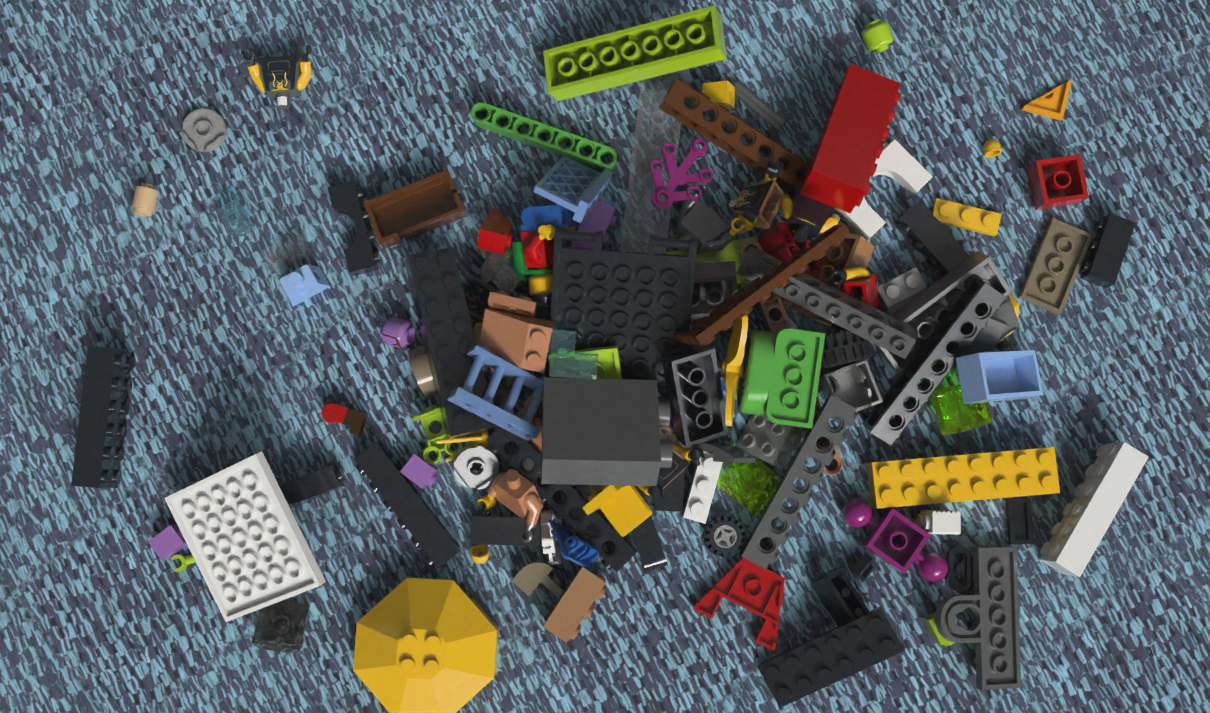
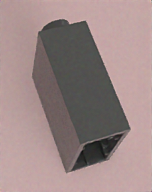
M544 377L541 484L656 486L660 468H671L673 456L672 440L660 439V427H669L670 400L658 399L657 380Z

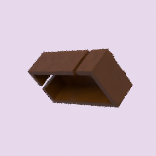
M448 169L363 202L379 244L384 249L403 242L402 237L409 240L467 217Z

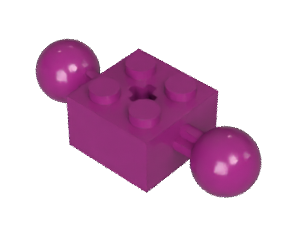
M854 498L845 503L842 510L845 522L855 528L864 526L870 530L861 543L864 548L898 572L905 574L914 562L918 565L920 576L926 581L938 582L945 578L948 572V564L945 558L938 553L931 552L925 554L921 551L931 537L930 534L894 508H886L879 519L872 515V509L865 500ZM893 536H897L898 544L892 543Z

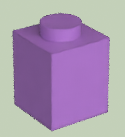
M413 454L400 472L423 489L426 486L431 487L438 478L436 473L439 470L425 462L418 454Z
M177 524L169 525L148 541L161 560L170 559L187 546Z

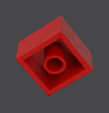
M1080 154L1038 160L1027 167L1035 210L1079 204L1089 198Z

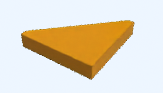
M1068 80L1024 105L1021 110L1061 121L1064 116L1072 81Z

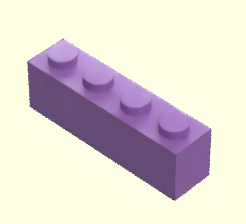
M597 201L580 223L577 231L592 233L603 231L602 247L606 248L610 237L607 234L608 229H613L617 220V216H614L616 207ZM573 240L571 247L594 249V242Z

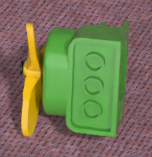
M748 315L737 317L729 340L725 361H718L720 379L724 380L726 386L725 425L732 426L734 401L737 391V408L741 413L760 415L776 424L812 428L825 333L789 328L778 329L775 332L752 329L747 334Z

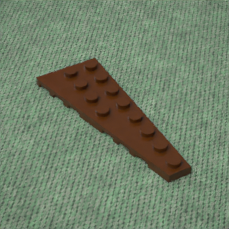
M845 224L832 226L808 243L810 248L804 247L791 254V261L772 267V274L766 275L761 279L757 277L727 298L729 303H721L710 309V316L691 322V329L685 333L677 332L673 336L678 343L703 344V346L711 343L716 338L714 335L720 330L725 331L734 325L733 321L737 317L749 314L753 310L752 306L758 301L761 303L770 298V292L787 285L790 282L789 278L791 276L804 272L808 268V263L812 260L817 261L825 256V250L829 247H835L844 241L843 237L850 232Z

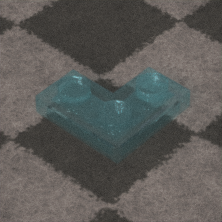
M552 330L549 376L597 379L598 354L575 353L576 331Z

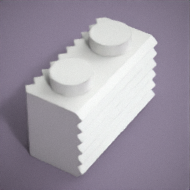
M922 510L917 515V526L928 534H960L961 514L959 511Z

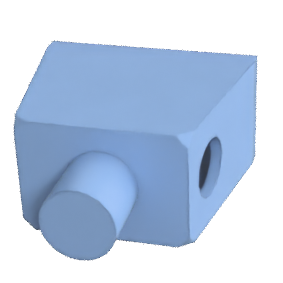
M306 264L279 279L293 307L330 287L321 268L311 264Z

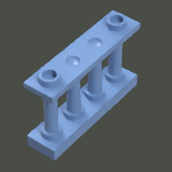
M475 345L469 349L466 355L474 358L465 383L463 387H457L450 391L447 400L527 441L537 438L540 428L534 426L533 419L543 396L544 378H537L490 353V350L484 346ZM482 364H485L495 370L484 397L479 398L473 394L472 388ZM504 374L515 381L504 408H499L493 405L494 402L492 400ZM525 385L535 391L525 417L520 419L514 415L513 409L522 386Z

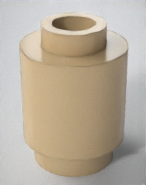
M141 183V186H136L132 202L133 214L151 218L152 213H155L159 191L155 190L154 185Z

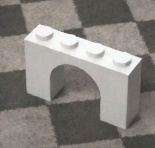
M896 140L890 144L885 142L882 145L884 147L879 159L876 158L875 163L878 165L873 176L885 175L893 178L913 197L933 176ZM863 197L859 207H854L851 214L837 208L833 209L839 216L843 215L842 219L858 235L863 236L866 240L872 237L886 223L868 205L865 197Z

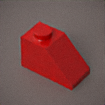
M492 208L480 227L477 248L504 255L506 249L512 246L511 242L514 240V234H511L512 224L498 209Z

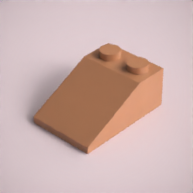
M486 308L479 346L488 348L490 353L521 369L544 373L554 322Z

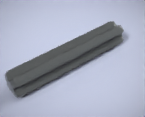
M740 81L732 84L735 87V96L772 127L779 130L785 124L784 118Z

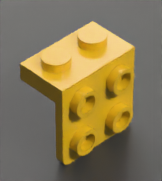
M602 485L604 490L602 492L598 490L587 498L589 502L583 507L587 515L600 508L621 537L626 536L652 515V510L634 486Z

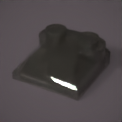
M280 601L261 608L251 642L253 646L271 651L298 653L304 644L303 636L310 605Z

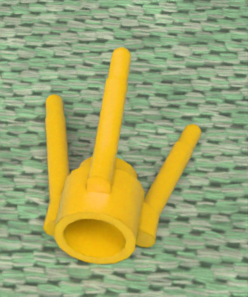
M488 430L469 434L466 437H456L448 440L447 438L437 439L435 442L442 444L470 441V445L483 443L488 447ZM456 456L446 457L445 461L454 460Z

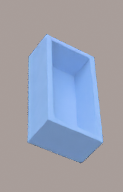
M1035 350L982 352L956 358L964 404L1017 400L1043 395Z

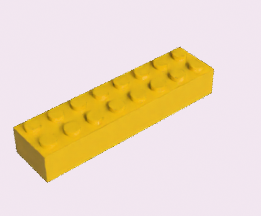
M1055 447L866 463L871 508L876 509L1060 493Z

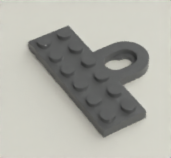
M973 547L974 594L950 595L944 598L938 605L935 614L937 630L944 639L950 642L975 643L977 689L1021 688L1017 547ZM966 608L972 609L975 617L974 623L969 629H965L963 626H958L955 623L956 614L963 612Z

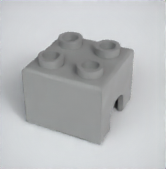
M867 359L819 377V383L825 398L831 392L855 405L857 408L855 412L883 402Z

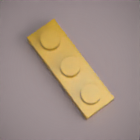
M939 198L934 200L932 214L941 224L990 236H996L998 233L1001 219L1000 213Z

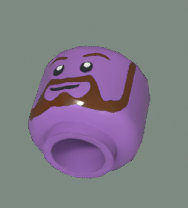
M390 317L386 322L382 323L380 334L385 344L397 348H405L413 342L415 329L409 320Z

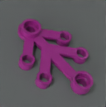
M695 138L688 146L689 153L678 169L674 159L675 145L669 142L663 145L661 154L665 158L669 182L664 186L661 174L664 168L662 161L653 160L649 166V171L653 175L655 190L651 195V202L654 207L666 210L676 201L698 200L701 195V189L698 186H691L687 191H673L679 185L700 182L708 184L712 180L713 172L708 168L702 169L700 173L685 175L695 159L703 157L706 153L708 146L703 139ZM695 144H700L702 149H698ZM665 148H670L672 153H667ZM653 165H658L660 170H655ZM706 173L709 179L703 178L702 174ZM690 191H695L697 196H692ZM659 195H664L667 200L662 201Z

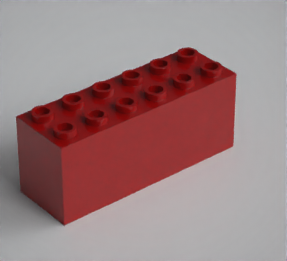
M849 65L832 102L802 185L801 195L850 214L855 206H860L864 195H867L870 189L871 182H869V179L873 177L878 164L875 161L876 158L879 159L884 147L881 145L882 141H885L890 128L887 126L895 115L893 108L898 104L901 93L898 92L900 82L856 65Z

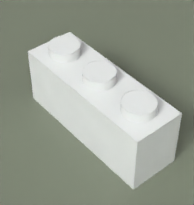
M703 451L705 458L698 457L700 465L695 467L682 517L706 524L723 462L713 461V454Z

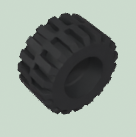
M847 329L826 334L820 370L837 368L869 359L873 355L870 342Z

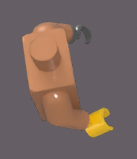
M509 469L506 473L502 472L494 478L487 490L488 495L480 498L477 505L480 506L485 502L486 508L484 511H487L495 506L496 501L494 497H496L500 503L525 521L524 525L527 526L525 531L528 533V539L524 535L521 538L527 543L533 538L532 528L536 527L543 504L534 484L514 469Z

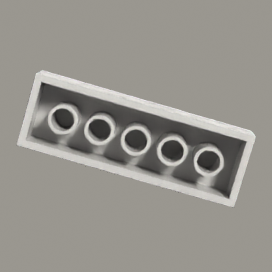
M1125 442L1107 443L1098 449L1096 453L1098 458L1085 472L1086 479L1083 484L1081 483L1076 487L1074 491L1075 498L1072 503H1068L1063 510L1064 517L1060 523L1055 524L1051 531L1053 536L1040 550L1042 555L1039 560L1062 574L1076 577L1081 576L1148 459L1147 455Z

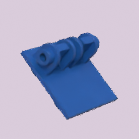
M550 519L551 533L561 547L559 548L561 555L566 560L569 559L575 562L579 567L582 566L591 571L590 563L599 557L598 548L578 538L569 529Z

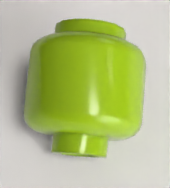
M880 18L864 25L865 29L861 32V36L868 51L875 50L877 54L889 49L888 44L894 40L887 21H882Z

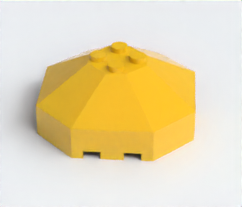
M407 577L357 622L353 671L389 713H456L494 679L497 668L499 627L484 612V609L474 598H469L454 580Z

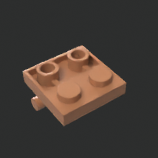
M503 291L490 292L488 298L489 309L536 318V302H533L531 298L524 296L515 298Z

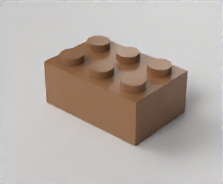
M581 566L546 619L543 627L566 643L569 638L574 640L581 630L579 623L583 618L587 620L594 610L592 603L596 598L600 600L607 590L605 585L606 579L593 570L590 571Z

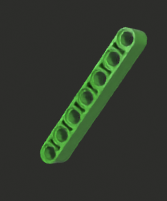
M476 103L471 109L473 121L480 128L559 156L565 155L579 163L602 171L605 168L613 170L616 166L617 154L609 146L487 103ZM480 112L488 114L484 119L477 118ZM501 119L508 120V124L505 126L497 125ZM526 126L529 128V131L521 134L518 132V129ZM545 133L550 136L547 141L539 140L541 134ZM562 141L571 143L570 147L566 149L561 148L559 144ZM588 148L592 153L588 156H583L580 151ZM607 155L613 160L610 163H604L601 161V158Z

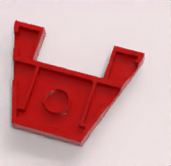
M742 557L693 606V609L712 619L723 597L764 618L754 641L774 651L776 648V635L779 626L778 620L785 578L768 569L765 570Z

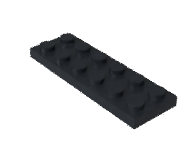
M880 606L758 664L757 667L778 706L781 708L905 651V646L885 610Z

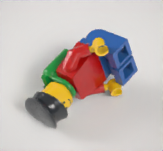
M561 205L525 208L521 214L523 225H521V240L511 242L514 274L518 275L519 281H529V295L527 297L536 302V309H551L553 268L549 267L553 266L555 228H563L565 231H575L577 228V222L572 220L575 212Z

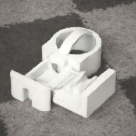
M543 510L540 512L543 554L549 555L550 565L561 564L560 547H556L551 533L552 527L549 523V520H553V518L557 523V518L552 510Z

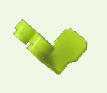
M437 405L425 408V413L412 418V421H421L426 433L429 447L424 450L423 458L428 464L439 463L442 459L443 451H446L451 456H456L464 448L462 442H457L459 446L457 451L451 450L452 443L437 444L435 442L437 439L447 438L440 407L438 408ZM435 420L442 424V430L437 434L429 431V424ZM432 451L437 452V458L434 460L429 457Z

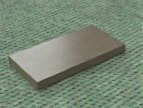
M1051 217L1018 298L1060 316L1093 234Z

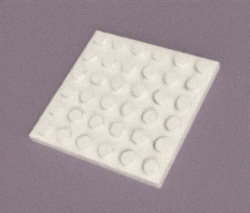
M262 451L164 498L225 622L319 587L326 582Z

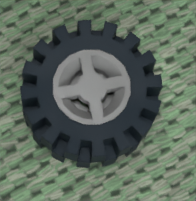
M718 516L707 523L703 539L710 552L727 558L735 556L736 553L741 551L740 549L745 545L746 535L744 527H742L738 520L730 516Z

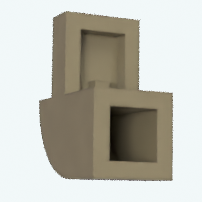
M425 345L409 350V362L425 399L436 395Z
M543 561L527 564L511 580L527 596L540 583L548 588L557 598L565 591L562 587L564 585L563 581L555 574L552 577L549 575L554 566Z

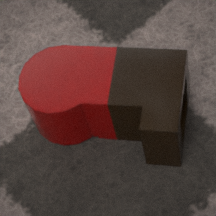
M333 403L324 406L322 418L326 422L331 424L342 423L351 426L349 433L362 435L368 414Z

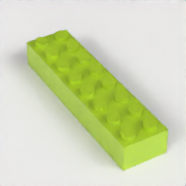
M715 5L543 51L547 92L557 101L727 59L722 17Z

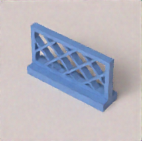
M563 155L539 181L533 192L575 212L572 220L581 223L606 191L614 172L605 168L602 173H599Z

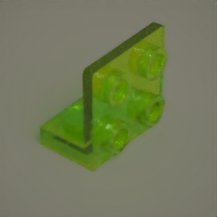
M756 459L755 463H730L719 476L716 487L756 517L771 498L781 479L774 471Z

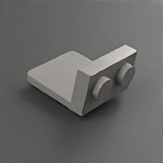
M752 414L737 442V447L767 462L775 469L783 471L784 467L790 462L794 447L801 440L802 431L797 426L776 424L766 420L763 416Z

